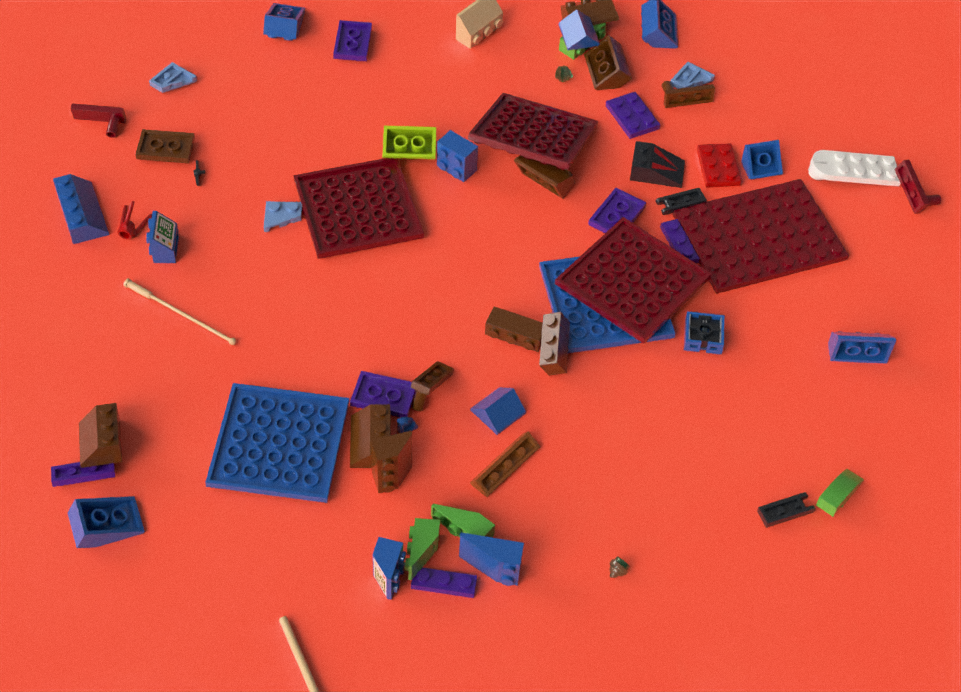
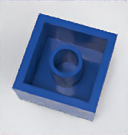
M452 130L448 131L437 141V166L441 170L446 171L462 182H465L477 171V145Z

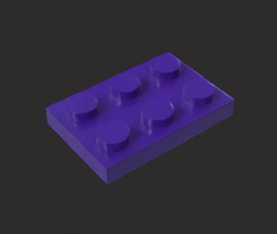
M339 20L333 59L367 61L372 23Z
M636 92L606 101L605 106L629 139L660 129V123Z
M615 188L589 219L588 225L606 233L622 217L633 223L645 209L646 202Z
M361 371L350 400V406L363 409L370 404H390L392 416L408 417L417 390L411 388L412 382Z

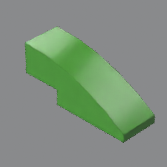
M849 469L844 470L820 495L816 506L833 517L846 504L863 483L864 479Z

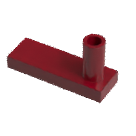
M71 104L70 109L74 119L108 122L106 136L110 138L116 137L119 123L126 122L125 111L121 107Z
M910 159L903 160L894 169L914 214L921 213L927 206L941 204L940 195L925 194Z

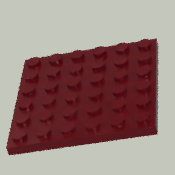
M502 93L469 132L468 140H472L477 144L488 145L493 149L504 150L509 154L521 155L526 159H534L542 164H550L559 169L568 170L597 128L598 121Z
M383 158L293 175L317 259L424 238V231L397 158Z
M622 217L555 279V285L645 344L711 278L712 273Z

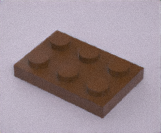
M142 129L135 154L136 159L189 163L195 135L194 133Z

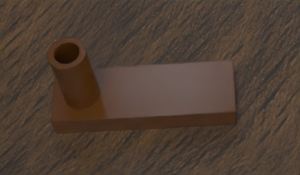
M664 81L661 85L665 93V108L714 102L715 87L713 84L674 89L670 81Z
M437 361L415 378L411 384V388L417 390L412 408L416 411H423L427 395L453 375L454 368Z

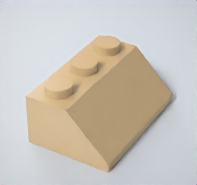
M476 0L458 13L456 16V40L471 49L497 28H500L503 24V11L496 0Z

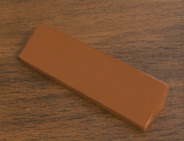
M529 431L521 434L481 471L470 484L484 496L488 497L541 446Z

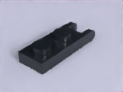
M695 188L657 198L655 202L657 205L664 204L666 208H663L661 212L663 215L672 214L674 210L705 203L707 200L700 188Z
M804 492L760 506L757 512L765 527L768 528L811 514L816 511L814 505L805 506L803 500L808 498V494Z

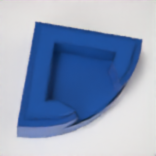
M411 417L397 419L398 433L413 431L418 428L416 422Z

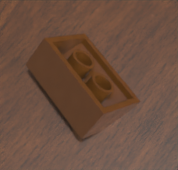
M581 0V2L576 3L575 1L565 2L566 5L560 6L562 20L575 10H579L590 17L592 25L619 20L612 0Z
M608 35L599 42V46H594L584 54L595 90L620 88L632 79L621 44Z
M521 155L514 159L522 174L564 199L575 184L572 177L573 174L566 169L561 170L556 166L542 164L534 159H526Z
M116 403L96 405L79 422L81 468L122 462L120 419Z
M370 404L351 415L350 468H372L371 440L391 436L390 404Z
M411 431L371 440L372 475L378 493H388L398 489L412 468Z

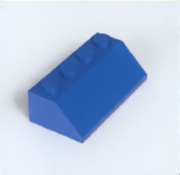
M72 174L53 178L73 244L109 235L92 182Z

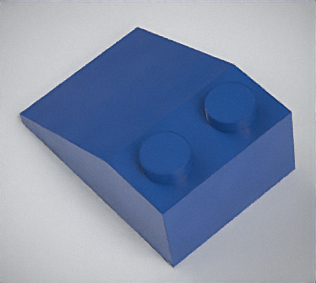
M273 3L264 17L263 35H268L269 38L283 37L285 40L293 41L299 35L306 8Z
M135 496L75 499L67 512L76 548L99 547L145 532Z
M461 532L459 557L496 582L506 586H518L524 543Z

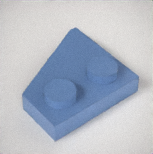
M172 62L150 79L149 83L150 86L164 93L195 83L197 76Z
M687 62L671 79V84L677 89L701 86L712 82L715 75Z
M266 201L264 232H269L270 228L278 225L281 228L289 223L301 221V202Z

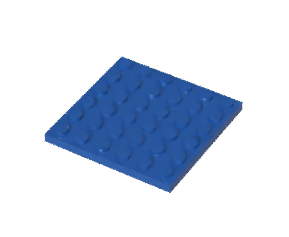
M579 257L539 262L540 272L552 313L561 312L570 322L568 353L642 343L555 285V279ZM671 319L647 342L675 338L676 333Z
M233 383L205 481L206 487L327 503L348 412L349 398Z

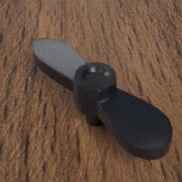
M196 160V169L193 172L196 185L201 186L200 176L205 174V170L201 171L199 169V160Z

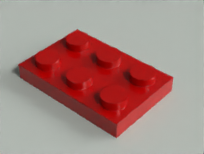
M732 143L697 146L706 188L741 185Z

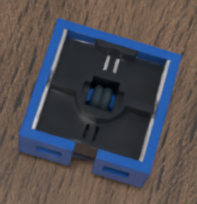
M687 311L684 326V350L694 352L706 350V353L722 355L725 315Z

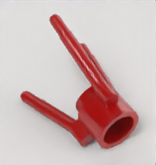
M131 201L128 212L127 205L123 207L120 226L117 231L118 235L123 239H131L132 236L137 237L138 232L148 222L149 218L152 217V214H149L135 229V224L130 221L135 201Z

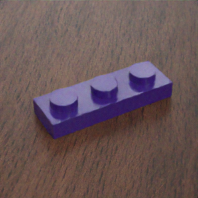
M678 219L661 223L660 228L670 247L693 262L698 263L699 257Z
M80 462L51 467L53 487L116 477L115 463L81 468Z
M422 567L412 579L411 589L474 598L477 575Z

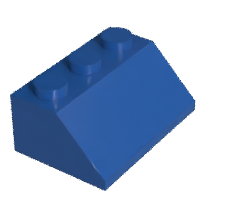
M649 0L642 4L641 26L643 41L654 48L676 49L678 47L676 13L662 0Z
M832 332L828 341L830 361L887 364L896 343V338L889 334Z

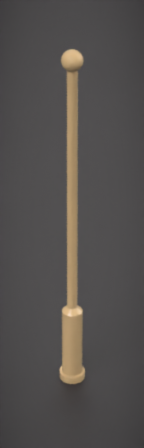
M127 278L125 280L124 287L130 288L148 299L152 298L153 300L170 308L178 314L186 317L187 319L213 332L221 338L229 341L230 345L236 344L235 338H229L228 336L220 333L219 331L211 328L210 326L175 308L167 302L159 299L158 297L154 296L151 291L134 283L131 279Z

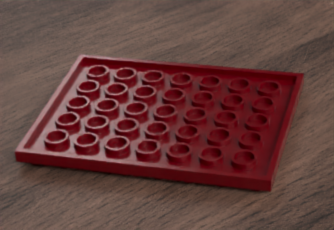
M802 179L674 210L672 214L675 219H678L696 251L700 266L712 273L709 282L716 294L848 260L849 254Z

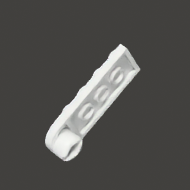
M819 150L813 154L808 168L810 177L818 181L830 180L898 187L901 184L894 170L897 167L894 156Z

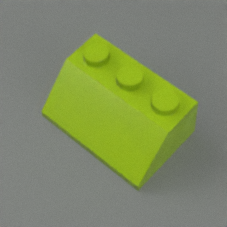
M384 125L382 158L435 159L436 127Z

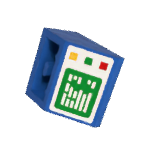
M153 211L152 218L148 220L150 232L146 234V242L149 244V255L152 256L153 263H176L179 242L178 224L158 211Z
M378 537L372 554L373 576L386 598L392 600L394 592L397 593L399 590L400 574L403 575L405 571L404 561L406 552L403 551L402 542Z

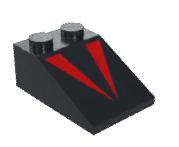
M636 141L630 181L682 188L685 160L653 143Z

